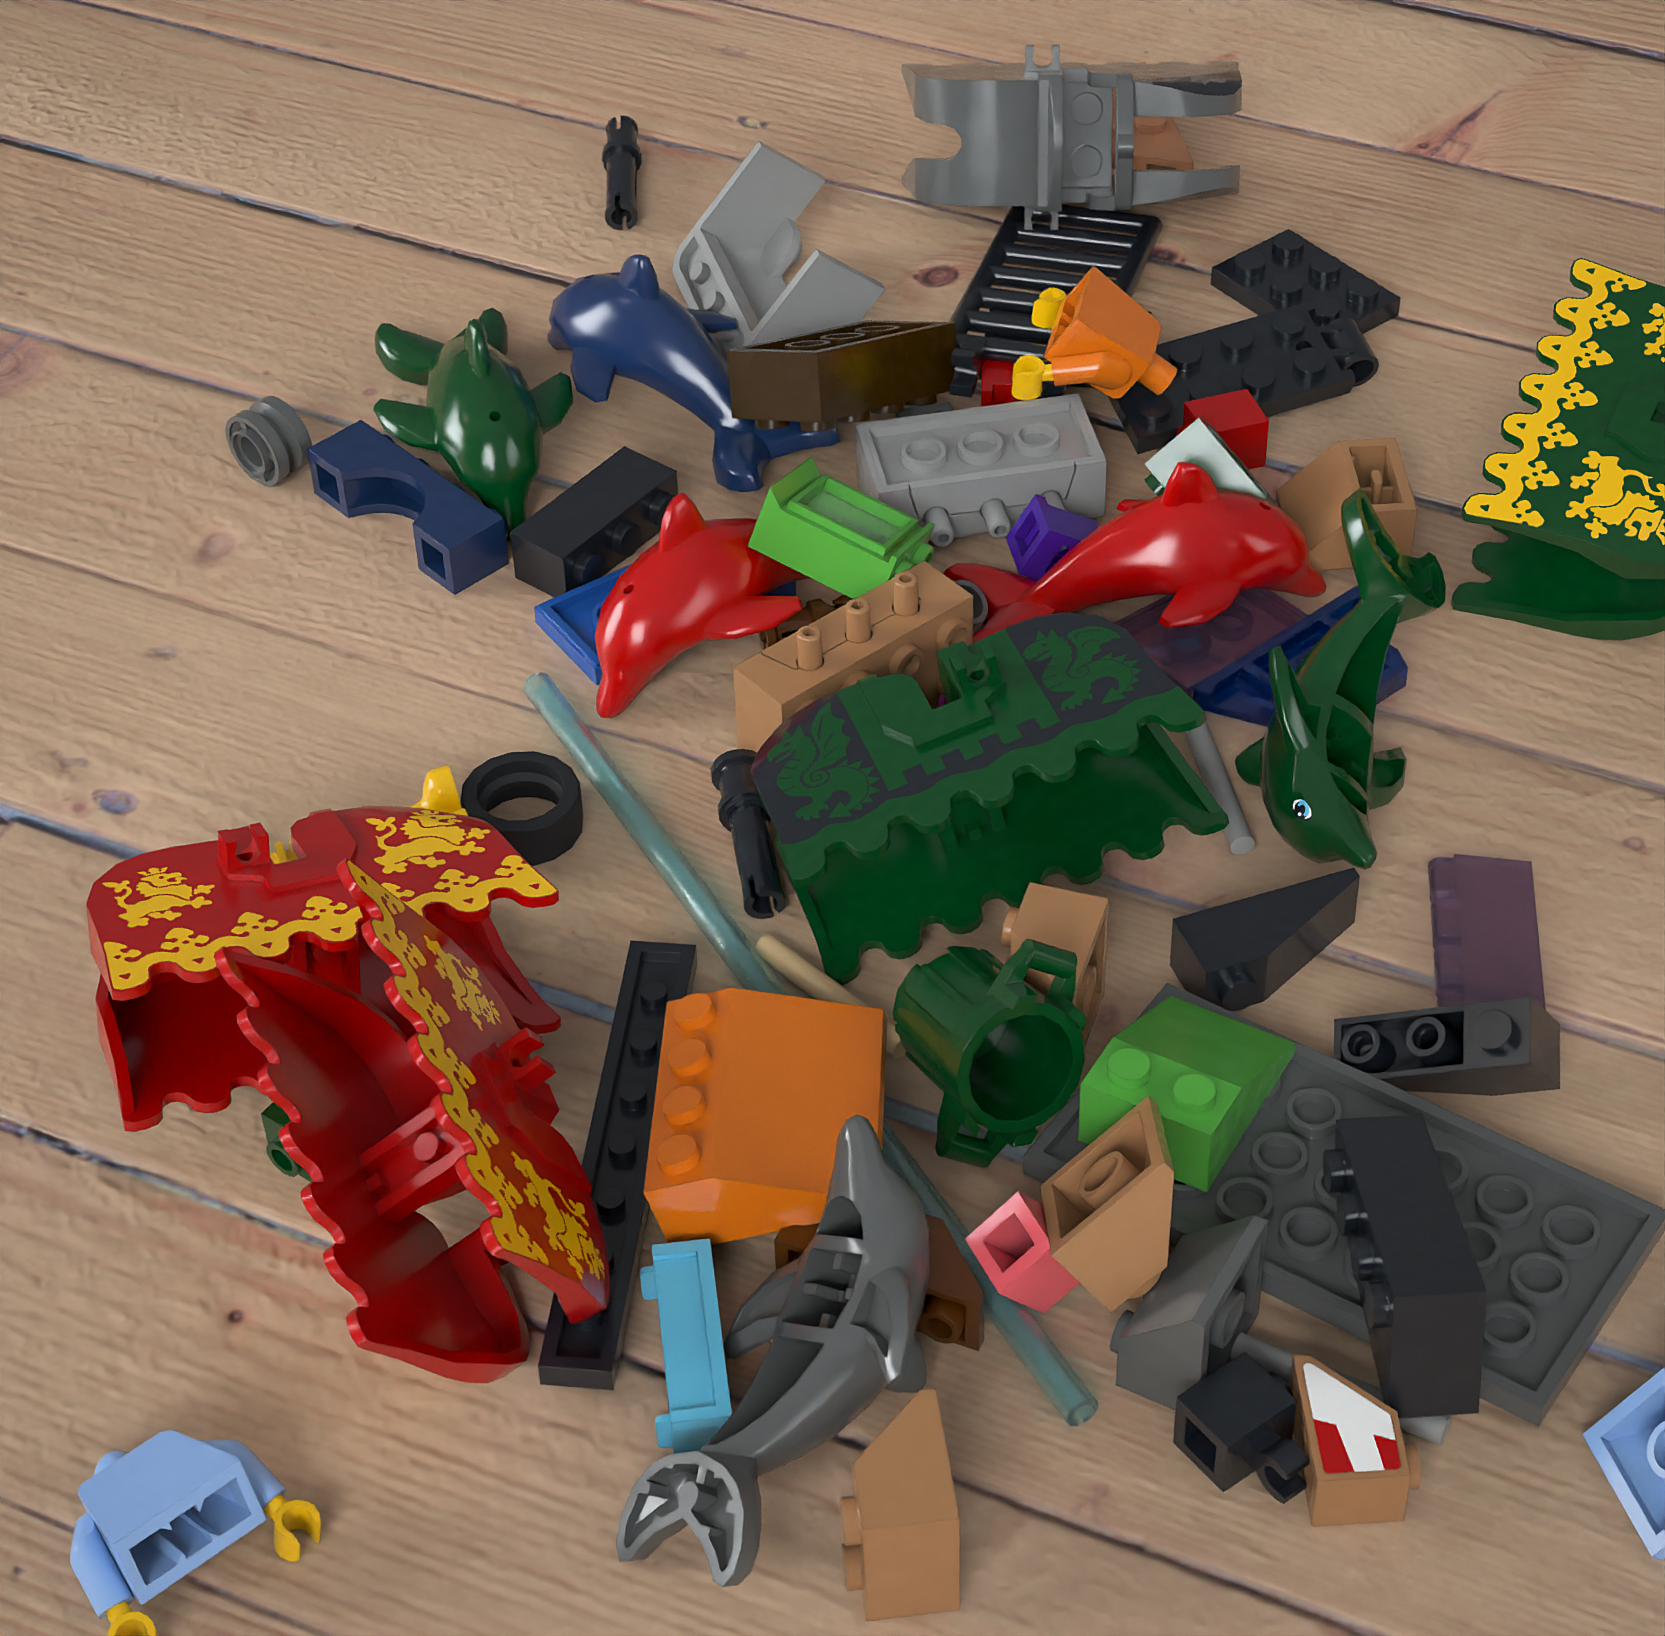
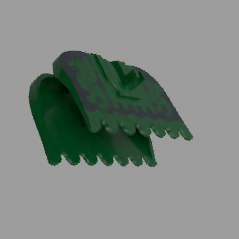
M1061 612L1033 617L1008 626L969 646H966L964 641H960L936 651L937 666L947 701L946 705L932 710L918 682L909 675L895 673L878 678L876 674H872L856 681V684L815 700L793 714L770 735L757 752L751 773L758 795L776 829V846L782 858L788 879L815 937L825 974L840 985L849 983L861 971L862 954L872 948L881 949L893 959L910 958L923 945L921 932L929 924H942L948 931L954 934L971 933L981 925L983 921L982 907L987 901L996 898L1002 899L1010 907L1020 908L1029 883L1042 884L1045 878L1050 875H1063L1071 883L1078 885L1093 883L1102 876L1104 872L1103 857L1111 850H1123L1131 858L1137 860L1152 859L1162 852L1165 846L1163 833L1170 826L1181 825L1192 834L1201 836L1213 834L1226 828L1229 824L1228 815L1222 810L1162 728L1163 726L1168 731L1176 733L1193 730L1202 726L1207 720L1205 712L1164 673L1126 628L1098 615Z

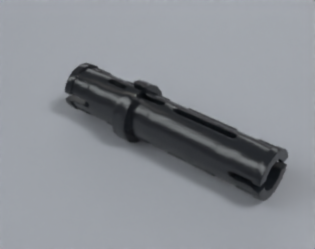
M624 115L620 116L621 127L617 129L616 117L608 121L606 126L607 144L602 151L603 167L607 171L605 221L611 228L616 230H623L624 216H626L628 229L632 228L638 220L637 171L642 164V154L637 144L638 125L632 118Z

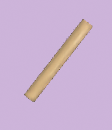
M765 934L757 942L754 950L755 955L814 999L870 1007L774 935ZM888 1020L886 1052L899 1059L905 1055L906 1051L899 1035L895 1032V1024Z

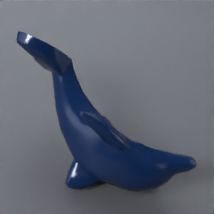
M634 254L624 262L620 273L612 272L579 277L553 300L549 317L551 329L547 334L548 342L555 350L573 351L570 370L576 390L593 402L608 401L615 375L643 383L689 410L715 432L712 455L714 474L717 483L729 490L738 492L758 491L764 486L762 473L771 459L800 450L832 446L841 442L836 426L834 429L825 431H801L800 422L790 421V426L785 428L757 429L754 419H733L728 366L708 333L736 330L738 327L736 318L714 311L688 309L682 306L659 287L654 267L650 258L646 255Z

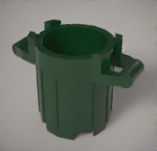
M1026 939L1005 964L985 949L978 950L975 947L962 946L948 947L946 949L949 953L937 957L928 964L924 963L922 966L916 964L912 967L897 990L892 1014L893 1019L897 1022L895 1024V1032L899 1035L906 1051L904 1054L944 1092L937 1119V1140L935 1144L936 1154L939 1157L981 1168L988 1167L1007 1144L1011 1147L1030 1145L1039 1132L1036 1127L1042 1125L1060 1111L1079 1085L1085 1061L1080 1030H1084L1087 1017L1072 1004L1076 988L1077 955L1074 952L1032 939ZM1029 968L1055 976L1047 996L1025 979ZM961 1124L975 1137L958 1133ZM979 1125L988 1129L984 1139L977 1138L980 1130Z

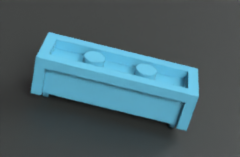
M710 1238L652 1245L654 1266H646L640 1269L642 1297L646 1300L657 1299L669 1405V1414L659 1415L655 1418L657 1443L660 1448L673 1447L674 1454L697 1451L702 1448L732 1415Z

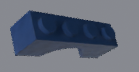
M359 420L307 448L314 494L347 518L372 513H391L415 520L412 525L418 568L452 594H458L509 564L506 544L508 529L504 518L495 509L483 505L466 493L459 484L450 482L433 470L423 459L414 457L397 445L390 436L381 434L363 420Z

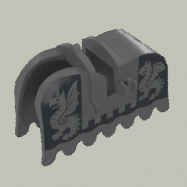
M1051 44L1053 58L1048 65H1036L1033 62L1034 45H1026L1025 63H1008L1003 65L960 63L948 66L901 64V73L904 77L915 117L928 123L951 127L961 137V148L955 156L946 159L914 158L909 163L904 175H902V185L911 191L916 200L953 206H1023L1025 230H1032L1031 217L1035 210L1049 211L1051 213L1050 230H1058V211H1061L1062 203H1086L1089 209L1123 211L1131 210L1132 205L1184 202L1239 193L1240 165L1200 170L1133 169L1134 117L1217 116L1233 114L1242 110V77L1239 71V62H1210L1208 64H1190L1186 62H1161L1158 64L1113 62L1102 65L1060 63V45ZM1113 88H1116L1115 174H1112Z

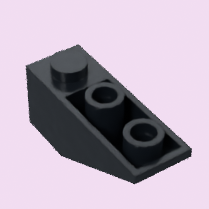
M1531 997L1334 1019V1059L1404 1091L1497 1096L1560 1089V1023Z

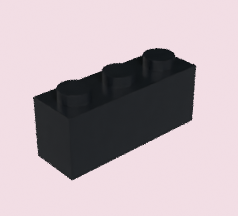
M622 447L510 532L515 578L555 598L603 577L660 532L666 508L671 499L678 494L677 471L630 448Z

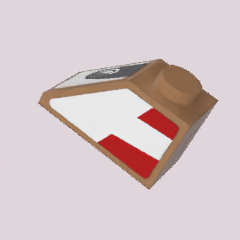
M1293 1355L1289 1385L1294 1398L1297 1400L1293 1432L1295 1443L1303 1449L1310 1459L1309 1465L1301 1470L1302 1478L1307 1482L1305 1495L1311 1526L1404 1521L1409 1489H1419L1421 1472L1417 1446L1415 1442L1403 1441L1397 1411L1310 1355Z

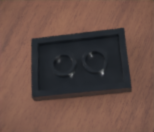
M1290 229L1212 267L1211 285L1259 316L1312 301L1316 307V314L1313 319L1316 327L1325 326L1338 318H1351L1357 323L1364 334L1399 315V296Z

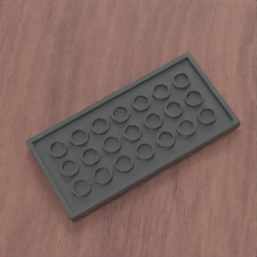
M1166 983L1137 1019L1169 996H1173L1296 1043L1295 1054L1209 1190L1204 1192L1174 1180L1169 1245L1175 1248L1183 1235L1255 1215L1268 1220L1261 1291L1371 1344L1358 1285L1352 1272L1347 1236L1342 1237L1338 1227L1337 1193H1328L1326 1190L1323 1173V1153L1325 1149H1335L1336 1120L1422 1114L1487 1290L1480 1398L1539 1427L1665 1231V1209ZM1080 1088L1025 1152L1023 1162L1024 1174L1044 1183L1088 1146V1144L1078 1141Z

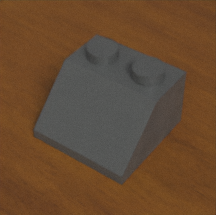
M1253 1215L1186 1234L1180 1238L1168 1258L1167 1268L1161 1272L1156 1284L1142 1296L1143 1300L1135 1312L1125 1310L1116 1324L1110 1343V1350L1117 1353L1116 1386L1176 1410L1177 1396L1232 1361L1230 1359L1231 1351L1238 1335L1241 1332L1248 1334L1259 1315L1268 1220Z

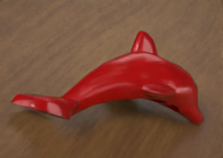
M1189 462L1177 463L1162 495L1150 500H1122L1116 509L1123 513L1104 523L1080 541L1039 580L1008 570L976 563H956L946 568L943 573L952 581L967 580L972 582L982 591L988 605L986 618L989 621L981 630L973 634V643L1008 626L1033 617L1061 612L1072 613L1086 607L1124 599L1152 595H1175L1158 620V623L1171 629L1202 625L1227 611L1240 592L1249 589L1274 590L1313 598L1325 593L1327 588L1320 572L1309 562L1308 543L1303 530L1296 521L1274 502L1246 492L1216 488L1211 476L1203 468Z
M684 492L677 494L671 499L663 515L659 541L644 551L619 577L602 604L595 632L597 653L602 672L596 696L597 713L602 718L610 719L621 714L669 662L690 648L707 640L738 639L775 628L801 611L802 602L798 596L763 595L792 581L812 578L748 547L757 519L729 518L704 520L696 505Z

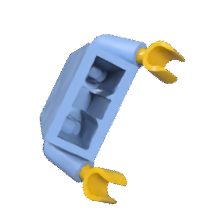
M173 1430L162 1431L129 1453L124 1450H114L107 1453L99 1460L94 1476L81 1484L77 1493L87 1513L75 1522L70 1562L98 1618L108 1617L111 1626L108 1629L107 1636H158L155 1625L148 1615L131 1610L129 1604L134 1598L143 1605L266 1521L264 1512L274 1521L273 1543L275 1551L286 1561L297 1562L300 1560V1544L294 1534L289 1531L293 1529L304 1530L309 1533L315 1542L320 1543L321 1521L319 1511L315 1505L308 1501H287L282 1496L287 1488L250 1448L242 1442L231 1439L196 1440Z

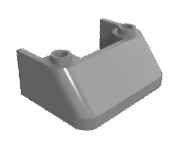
M760 141L756 143L683 240L675 254L672 266L673 276L689 309L714 311L736 318L738 322L736 330L708 333L719 349L727 366V350L860 322L885 291L882 283L818 249L812 253L788 286L786 285L782 275L787 268L792 267L797 262L802 250L801 234L795 220L825 183V179L819 173Z

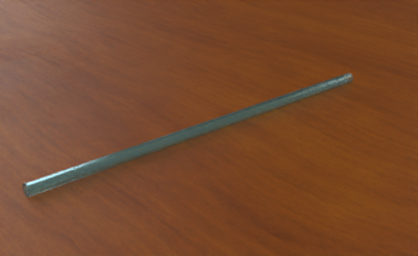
M543 672L530 676L523 687L525 695L742 987L747 990L791 996L551 677ZM883 1118L882 1154L884 1160L896 1169L919 1193L925 1214L944 1220L984 1293L985 1314L1069 1426H1078L1088 1421L1096 1413L1098 1401L1027 1307L997 1292L965 1240L971 1233Z

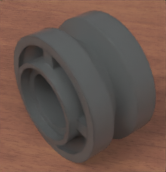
M266 396L254 403L250 410L239 412L226 423V438L234 458L250 478L263 486H273L286 478L289 472H295L309 463L307 448L312 446L309 433L298 414L278 397Z

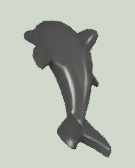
M860 1115L851 1116L841 1127L837 1138L834 1167L825 1208L815 1236L798 1259L772 1272L741 1305L723 1343L726 1357L735 1359L773 1339L753 1382L735 1412L707 1444L697 1451L668 1454L648 1466L634 1484L619 1521L616 1540L619 1562L646 1559L663 1541L689 1525L703 1545L713 1581L721 1587L739 1585L752 1572L759 1551L762 1518L758 1477L804 1456L836 1436L868 1408L883 1389L897 1393H917L924 1388L927 1375L925 1357L915 1332L923 1311L930 1274V1228L919 1193L896 1169L884 1160L877 1134L867 1118Z

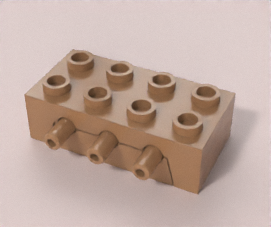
M923 561L905 572L898 573L894 578L862 596L850 600L844 606L808 626L801 627L797 632L764 649L761 653L759 652L733 667L738 749L758 752L770 735L793 714L815 700L856 684V681L872 674H876L878 678L895 673L911 676L918 682L932 710L938 708L939 697L944 691L939 676L936 651L960 641H964L966 646L973 644V595L926 561Z

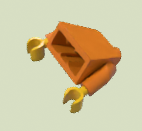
M1093 266L1067 296L1061 289L1048 288L1034 302L1032 323L1040 328L1052 329L1044 357L1052 362V364L1044 365L1040 358L1032 355H1024L1017 359L1013 366L1012 395L1020 400H1033L1041 395L1043 381H1054L1055 386L1088 383L1111 398L1119 399L1137 381L1159 396L1173 381L1177 368L1155 353L1162 328L1159 321Z

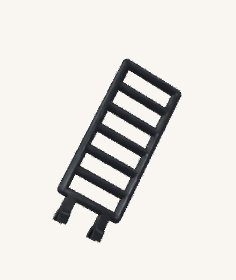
M1062 204L1061 211H1058V225L1137 236L1058 226V230H1050V225L1032 223V230H1025L1024 207L1011 206L949 322H955L956 347L951 354V365H955V373L950 384V395L971 398L977 385L978 375L986 359L1015 363L1021 356L1032 355L1040 358L1044 365L1052 364V362L1044 357L1047 345L969 335L967 333L970 331L1048 342L1052 329L1035 326L1032 323L1031 317L979 311L980 308L1032 315L1033 304L1039 299L1040 294L991 287L1000 286L1043 292L1048 288H1058L1068 295L1084 276L1006 266L1004 263L1087 274L1094 266L1105 276L1117 278L1116 280H1110L1132 298L1162 231L1161 220L1150 215L1111 210H1094L1087 207ZM1035 210L1032 213L1031 220L1032 222L1050 224L1051 213L1049 211ZM1015 242L1028 243V244H1036V245H1044V246H1051V247H1059V248H1067V249H1075V250L1090 251V252H1098V253H1106V254H1113V255H1121V256H1127V258H1125V257H1117V256H1109V255H1102V254H1094V253H1086V252H1078V251H1071V250L1047 248V247H1040V246L1016 244ZM1043 381L1042 392L1038 399L1065 395L1067 385L1055 386L1054 381Z

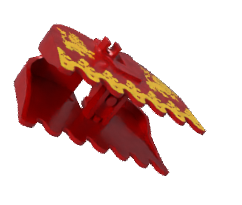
M369 805L336 811L329 808L310 812L308 817L297 820L291 826L292 850L298 857L297 860L278 864L272 861L270 858L269 834L259 822L250 824V828L245 826L231 830L218 831V840L151 851L114 865L93 882L86 902L91 954L101 972L95 997L99 1042L117 1091L124 1130L137 1132L158 1125L163 1120V1108L172 1102L186 1103L197 1112L215 1113L226 1109L232 1103L231 1092L237 1087L251 1086L263 1095H266L258 1081L257 1073L269 1061L262 1051L249 1042L238 1025L237 1014L246 1008L248 1004L242 995L229 986L217 967L214 954L223 946L230 951L281 964L286 963V965L341 985L365 997L393 1020L408 1039L417 1033L412 1023L393 1006L385 992L384 982L393 976L394 973L372 951L362 934L361 926L365 921L358 903L346 890L337 871V864L347 858L395 897L449 936L477 964L502 998L517 1027L520 1030L528 1028L536 1034L557 1031L561 1027V1017L542 1000L505 950L489 916L492 913L491 901L497 898H509L524 907H546L554 905L559 901L558 889L534 869L490 823L477 817L400 806Z
M346 858L337 864L338 874L346 890L358 903L365 921L361 926V930L367 944L394 973L393 976L384 982L385 992L397 1011L415 1027L417 1031L415 1035L408 1039L393 1020L362 995L292 966L230 951L225 946L215 952L214 959L225 981L242 995L248 1004L246 1008L237 1014V1022L242 1033L250 1043L263 1052L269 1061L267 1065L258 1071L257 1075L263 1091L271 1101L285 1111L290 1119V1122L279 1130L280 1141L292 1160L303 1167L312 1179V1182L306 1185L300 1192L302 1202L311 1217L324 1227L335 1241L333 1245L324 1251V1263L334 1280L350 1292L358 1304V1307L350 1311L346 1316L351 1338L357 1347L401 1360L444 1378L465 1383L488 1384L508 1375L526 1362L529 1355V1334L526 1321L501 1268L502 1266L512 1262L554 1291L571 1324L585 1322L607 1308L610 1294L609 1264L605 1238L591 1198L592 1186L573 1148L563 1135L550 1125L560 1109L549 1084L544 1081L556 1074L553 1064L538 1055L532 1059L530 1057L531 1052L545 1046L542 1038L528 1028L519 1031L497 991L477 964L449 936L395 897L360 867ZM468 1189L472 1195L485 1205L490 1213V1217L482 1221L478 1229L449 1248L444 1236L434 1223L424 1215L416 1212V1210L424 1205L454 1196Z

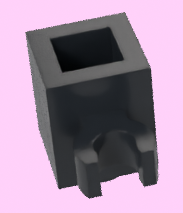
M1244 1352L1176 1397L1173 1443L1223 1493L1254 1471L1257 1472L1261 1483L1270 1495L1282 1504L1307 1488V1482L1297 1473L1309 1465L1310 1459L1303 1449L1292 1441L1297 1400L1294 1398L1287 1383L1278 1374L1271 1371L1266 1372L1250 1355Z

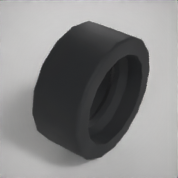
M536 751L510 752L496 756L473 769L462 785L460 802L461 807L465 808L467 815L490 823L531 866L555 860L571 849L582 833L583 806L580 782L573 769L555 756ZM537 797L551 801L556 805L545 814L528 820H505L489 814L490 810L501 803L516 798Z

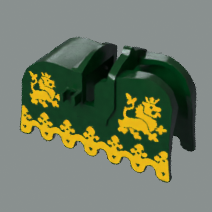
M1579 258L1574 260L1571 266L1570 282L1574 287L1587 292L1589 295L1584 298L1565 297L1559 299L1554 304L1553 319L1556 323L1570 329L1572 333L1566 336H1544L1537 342L1536 357L1538 360L1554 368L1555 372L1550 374L1531 373L1525 375L1519 381L1518 395L1523 401L1537 407L1538 410L1533 413L1514 412L1506 415L1501 422L1502 437L1506 441L1518 446L1520 450L1515 453L1496 452L1488 455L1483 461V476L1487 481L1501 487L1502 491L1496 494L1477 493L1471 495L1462 507L1461 515L1463 521L1490 525L1494 530L1506 535L1508 540L1502 543L1483 542L1473 549L1472 565L1476 570L1488 575L1491 580L1486 583L1467 582L1459 585L1452 595L1451 605L1453 610L1515 621L1573 636L1598 640H1628L1665 631V287L1635 278L1596 262Z

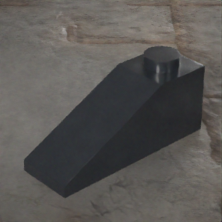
M1353 867L1174 918L1172 922L1170 967L1186 992L1228 1011H1240L1248 1006L1264 1002L1355 923L1360 875Z

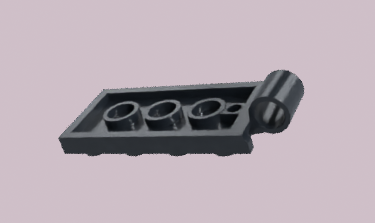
M1312 301L1158 344L1155 353L1177 368V373L1167 389L1157 396L1136 381L1122 398L1113 399L1110 396L1108 398L1138 455L1162 448L1176 437L1178 427L1183 426L1184 402L1248 389L1266 417L1350 393L1353 387L1366 383L1376 374L1379 367L1378 359L1353 319L1338 318L1325 326L1316 327L1313 322L1316 307Z

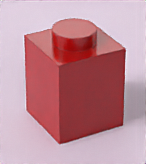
M1248 389L1184 402L1183 426L1178 427L1177 435L1197 418L1204 416L1248 470L1265 466L1269 420Z

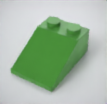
M1169 996L1113 1036L1081 1082L1078 1141L1090 1145L1149 1096L1159 1107L1173 1164L1174 1180L1207 1192L1295 1054L1296 1043L1179 998Z

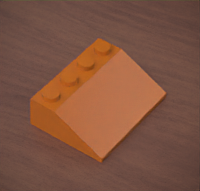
M733 987L708 993H693L666 1003L643 1193L668 1243L710 1238L711 1245L778 1232L780 1229L792 1225L820 1223L833 1172L837 1138L845 1121L854 1115L867 1118L877 1134L882 1150L888 1021L884 1009Z

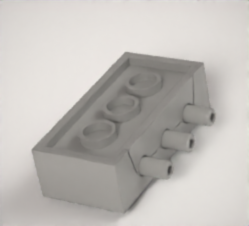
M1078 393L855 424L857 481L861 492L919 520L918 526L922 528L929 522L935 524L929 541H932L937 546H947L954 538H964L975 534L989 533L994 538L1007 536L1035 494L1045 497L1048 505L1086 518L1105 516L1107 460Z

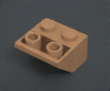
M1396 438L1337 441L1277 489V505L1296 521L1303 530L1309 548V562L1318 571L1353 568L1343 532L1341 506L1343 501L1359 488L1368 496L1381 523L1404 555L1412 557L1417 507Z

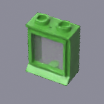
M811 456L769 488L748 547L852 599H856L894 578L898 573L905 572L923 561L929 564L934 553V547L927 543L935 524L929 522L922 528L918 526L919 520L826 474L821 476Z

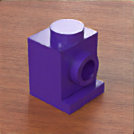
M1035 494L1006 536V540L1018 573L1039 580L1068 551L1099 528L1095 520L1048 505L1045 497Z

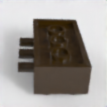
M866 320L727 350L732 418L754 419L757 429L785 428L790 426V421L800 422L801 431H825L835 428V419L836 422L840 423L862 422L870 419L869 411L872 414H892L903 412L904 405L922 406L937 403V394L950 391V384L955 373V365H951V354L956 347L955 322Z

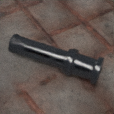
M734 749L721 754L714 760L710 768L712 783L721 794V800L718 804V817L721 824L732 834L744 898V910L753 918L768 919L774 917L770 896L773 898L774 908L778 913L783 911L786 905L769 830L771 818L758 795L751 773L757 752L748 749Z

